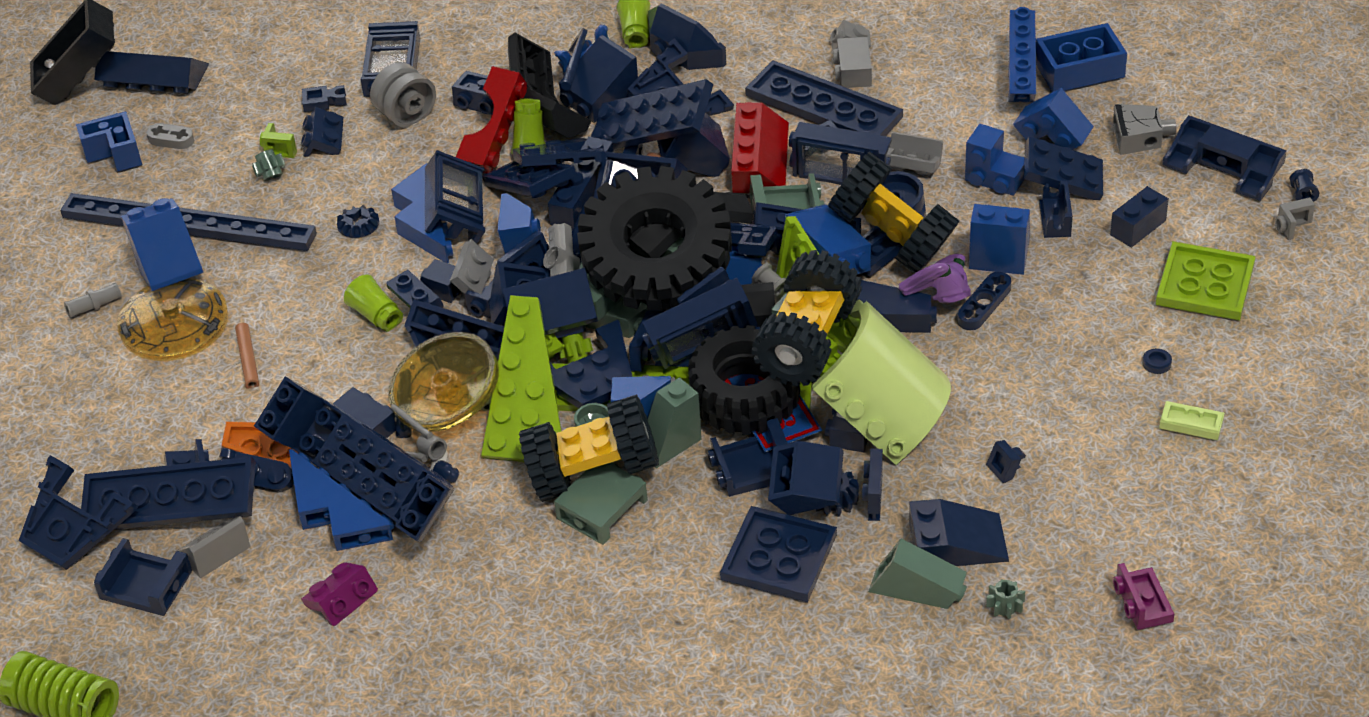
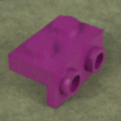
M345 562L337 565L332 570V574L324 581H319L309 588V593L301 598L307 608L322 612L328 623L336 626L378 591V588L365 566Z
M1125 563L1118 564L1117 575L1113 577V586L1116 594L1122 595L1126 616L1128 619H1133L1137 630L1174 622L1175 614L1153 568L1128 572Z

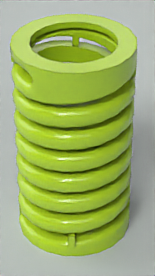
M20 651L13 655L7 662L0 677V701L4 705L24 710L38 717H112L118 705L119 688L114 680L88 673L84 670H78L76 667H68L64 663H57L55 660H48L46 657L28 651Z

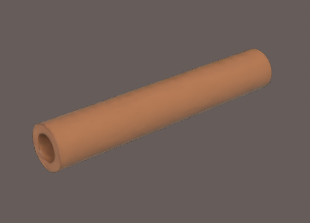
M239 323L236 325L235 330L245 387L247 389L252 388L251 382L254 383V387H259L249 325L247 323Z

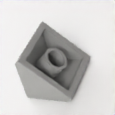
M239 516L223 521L177 551L188 554L192 570L201 579L251 546L244 521Z

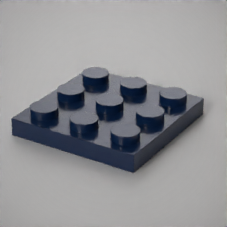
M751 506L722 566L720 580L808 603L836 539L837 527Z

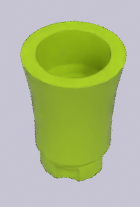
M619 0L616 9L621 22L622 37L624 43L630 49L641 48L648 43V11L651 8L649 0Z
M529 98L515 101L511 154H513V149L520 148L519 145L523 143L545 144L540 100Z
M365 274L357 277L346 288L344 303L358 311L376 327H380L388 332L402 322V311L398 309L397 304L379 287L371 275Z

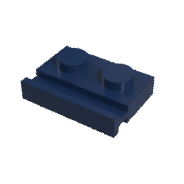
M878 226L873 227L863 235L871 244V271L863 273L871 277L895 258L903 247L900 243L892 241L884 231H880Z
M871 449L870 461H864V479H869V483H863L862 501H868V521H880L883 449Z

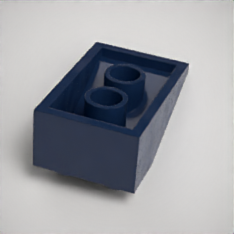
M605 152L606 161L601 162L594 198L598 199L597 189L605 182L616 188L615 176L627 171L634 181L638 179L637 168L651 167L652 177H658L660 166L673 167L676 179L683 170L687 171L688 169L675 158Z
M943 499L909 501V527L913 545L954 566L1009 562L999 513Z

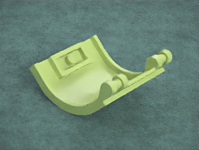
M857 300L850 313L853 318L861 320L854 339L841 357L812 385V388L878 449H883V454L897 465L925 438L936 424L949 400L951 384L947 375L867 301L863 303L861 300Z

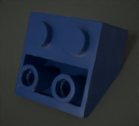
M795 441L775 446L773 448L768 501L787 515L799 514L839 504L844 450L840 447L804 441Z

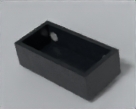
M93 0L83 1L30 61L31 94L52 105H57L63 99L69 97L76 84H80L84 80L86 73L92 67H96L106 51L109 52L115 44L112 10Z

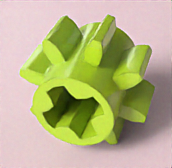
M582 332L562 337L563 350L559 352L560 359L567 357L568 364L588 356L587 352L593 351L590 338L584 339Z

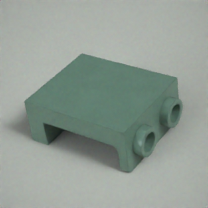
M814 173L808 174V183L806 185L763 187L761 175H750L749 198L753 213L756 202L798 209H808L825 204L824 200L820 201L821 185L816 183Z
M607 463L586 470L567 488L568 491L563 492L554 501L556 518L559 521L604 545L611 538L609 528L637 500L643 504L648 501L646 482L639 476H633L622 470L615 463Z

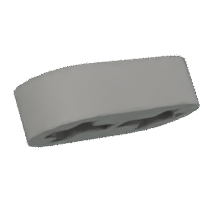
M157 123L147 129L149 143L155 146L186 149L192 146L195 141L193 132L188 127Z

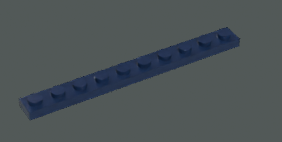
M70 193L60 211L62 218L124 226L121 219L122 215L127 214L133 208H145L153 204ZM179 207L189 235L308 251L317 234L314 225Z

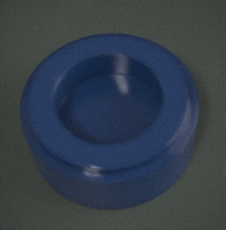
M1150 349L1144 353L1142 364L1145 370L1150 373L1163 374L1170 370L1172 356L1163 349Z

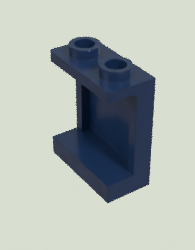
M778 418L768 420L767 431L773 447L787 444L788 442ZM756 436L719 446L716 437L710 438L712 449L707 450L711 467H718L719 471H715L720 489L726 488L729 497L770 486L773 449L765 452Z
M123 538L118 546L111 551L110 557L102 570L96 574L94 585L101 600L165 616L192 573V567L187 553L176 551L172 559L169 560L134 551L129 540Z

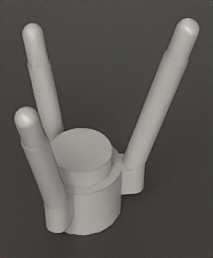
M395 404L391 405L393 411L421 433L416 442L419 452H406L423 463L428 458L432 460L441 459L447 449L445 440L425 429Z

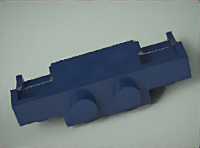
M1188 115L1181 124L1173 144L1163 157L1162 165L1187 174L1193 165L1198 162L1241 178L1237 183L1236 193L1261 201L1272 187L1274 176L1285 163L1287 150Z

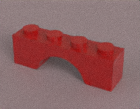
M494 66L491 67L483 90L494 104L492 118L480 131L464 135L456 154L457 158L484 168L483 173L486 174L493 171L499 163L501 148L508 140L509 128L512 121H514L515 101L524 98L527 91V83L519 72Z

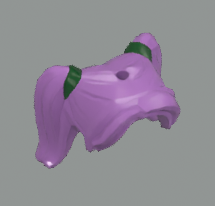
M962 254L949 255L911 275L899 283L898 289L906 296L929 287H934L937 293L932 298L940 303H953L971 296V289L963 269L965 256Z

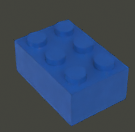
M1108 23L1036 39V66L1052 92L1060 88L1066 91L1125 77L1127 52Z

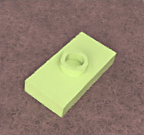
M1166 401L1159 429L1218 440L1225 413Z

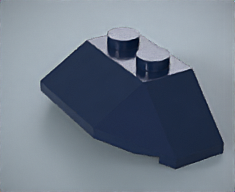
M662 3L648 11L651 51L656 56L661 55L667 49L670 41L676 39L688 53V60L677 66L687 70L719 68L727 65L726 47L721 42L718 43L714 36L699 22Z
M413 300L404 326L408 333H410L421 357L428 350L441 347L444 352L436 356V359L453 353H468L481 359L486 367H489L487 358L490 356L494 358V361L498 362L504 326L422 301ZM453 343L455 346L451 349L449 346ZM466 343L478 346V349L472 350L462 348L460 344ZM464 354L450 355L437 360L441 368L471 376L477 369L484 367L477 358ZM460 356L462 363L459 366H454L453 359ZM469 359H474V366L468 369L466 362Z

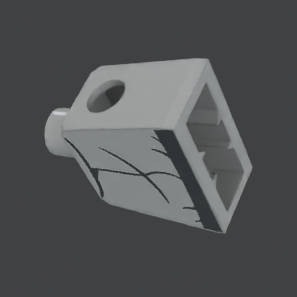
M1114 104L1113 126L1120 155L1161 148L1164 135H1176V120H1161L1158 107Z

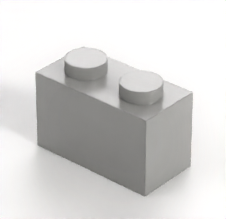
M868 38L837 39V49H833V64H838L835 65V80H840L841 86L846 88L872 86V67Z

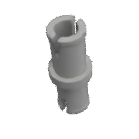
M113 283L96 291L88 290L86 295L65 301L64 307L69 318H73L92 309L97 311L100 309V306L122 299V295L118 285Z

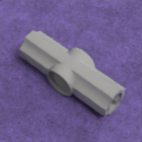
M566 223L553 224L548 228L549 250L546 252L543 260L544 267L550 270L551 276L577 270L580 267V258L573 254L571 226Z

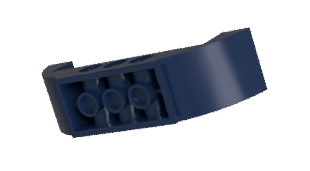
M286 376L254 425V427L274 441L288 446L298 453L305 454L313 464L325 469L330 476L345 484L347 488L396 521L395 526L418 542L423 541L455 490L441 475L368 425Z

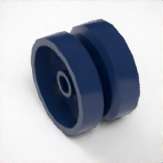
M890 172L882 185L925 218L924 189L918 177L907 172Z

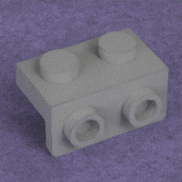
M899 132L891 134L892 142L886 157H891L890 167L892 170L903 171L906 168L915 170V173L920 175H930L939 168L942 158L943 140Z
M472 239L463 244L450 282L462 291L459 304L462 306L466 305L465 293L468 290L482 293L485 283L491 275L490 270L494 261Z

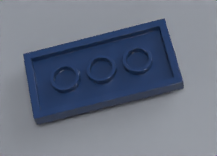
M512 161L482 175L485 186L496 188V190L502 189L509 193L514 192L519 195L538 198L547 193L546 190L552 187L557 188L568 184L569 179L577 176L574 166L557 162L556 165L522 167L516 161Z

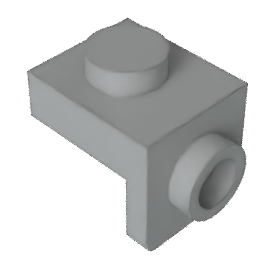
M843 20L839 27L834 28L831 33L832 51L837 49V39L867 37L870 48L869 30L862 25H855Z
M1305 198L1279 205L1278 216L1275 218L1276 228L1279 232H1283L1288 240L1294 238L1295 226L1312 223L1315 207L1312 199Z

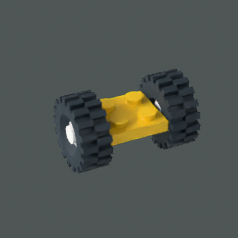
M868 152L842 182V185L828 203V207L849 223L861 212L871 225L878 226L892 241L903 246L895 259L913 273L922 270L933 258L960 220L939 204L924 218L882 185L892 168L873 153Z
M811 250L809 255L807 252H804L800 258L798 257L795 260L784 282V292L787 293L785 300L777 315L772 314L768 319H765L752 344L753 348L751 351L752 355H755V363H761L760 369L763 372L769 371V377L775 380L778 377L781 379L780 383L787 384L790 381L792 386H799L800 382L803 386L809 385L810 381L814 383L820 377L832 350L830 348V339H826L833 322L838 323L841 318L845 320L848 317L862 290V286H860L861 278L856 277L857 270L855 268L850 269V263L847 260L844 262L838 260L839 255L834 254L831 257L828 256V251L822 250L821 254H818L817 250Z
M637 394L608 403L609 416L605 418H597L592 422L577 427H569L557 433L550 422L519 432V440L522 446L521 451L524 455V462L528 469L527 472L540 501L544 502L559 497L563 492L568 491L567 488L571 485L569 475L611 463L621 458L629 474L659 465L652 431Z

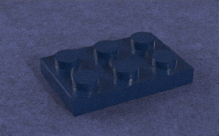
M1028 137L1025 142L1024 179L1042 185L1048 183L1049 187L1058 189L1060 181L1068 180L1069 193L1090 200H1101L1103 196V159L1074 151L1068 147H1061L1045 140Z

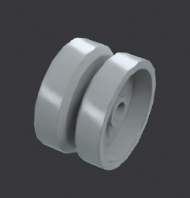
M397 62L385 67L376 76L371 86L370 99L372 105L380 113L387 116L396 126L408 128L430 114L436 100V89L428 78L420 74L410 64Z

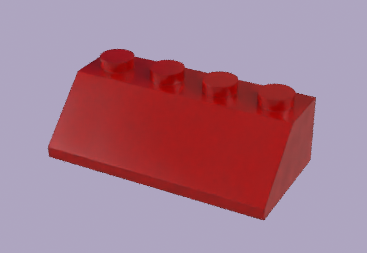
M736 103L731 169L733 193H749L750 175H761L763 187L786 186L789 122L763 103Z

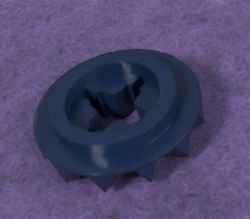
M364 205L360 208L352 206L351 210L344 209L342 215L337 216L338 231L350 238L367 236L373 233L379 225L378 213H375L373 208H366Z

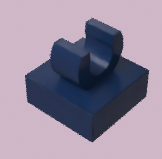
M1005 440L996 441L986 465L1002 483H1006L1014 478L1017 469L1021 468L1019 465L1021 459L1025 458L1026 455L1019 447L1011 448Z

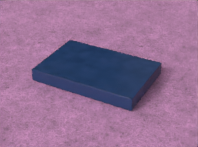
M585 268L503 289L507 310L510 295L537 297L539 299L545 335L598 321Z

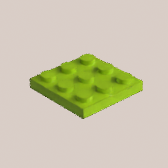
M1172 241L1157 293L1156 305L1240 320L1256 256Z

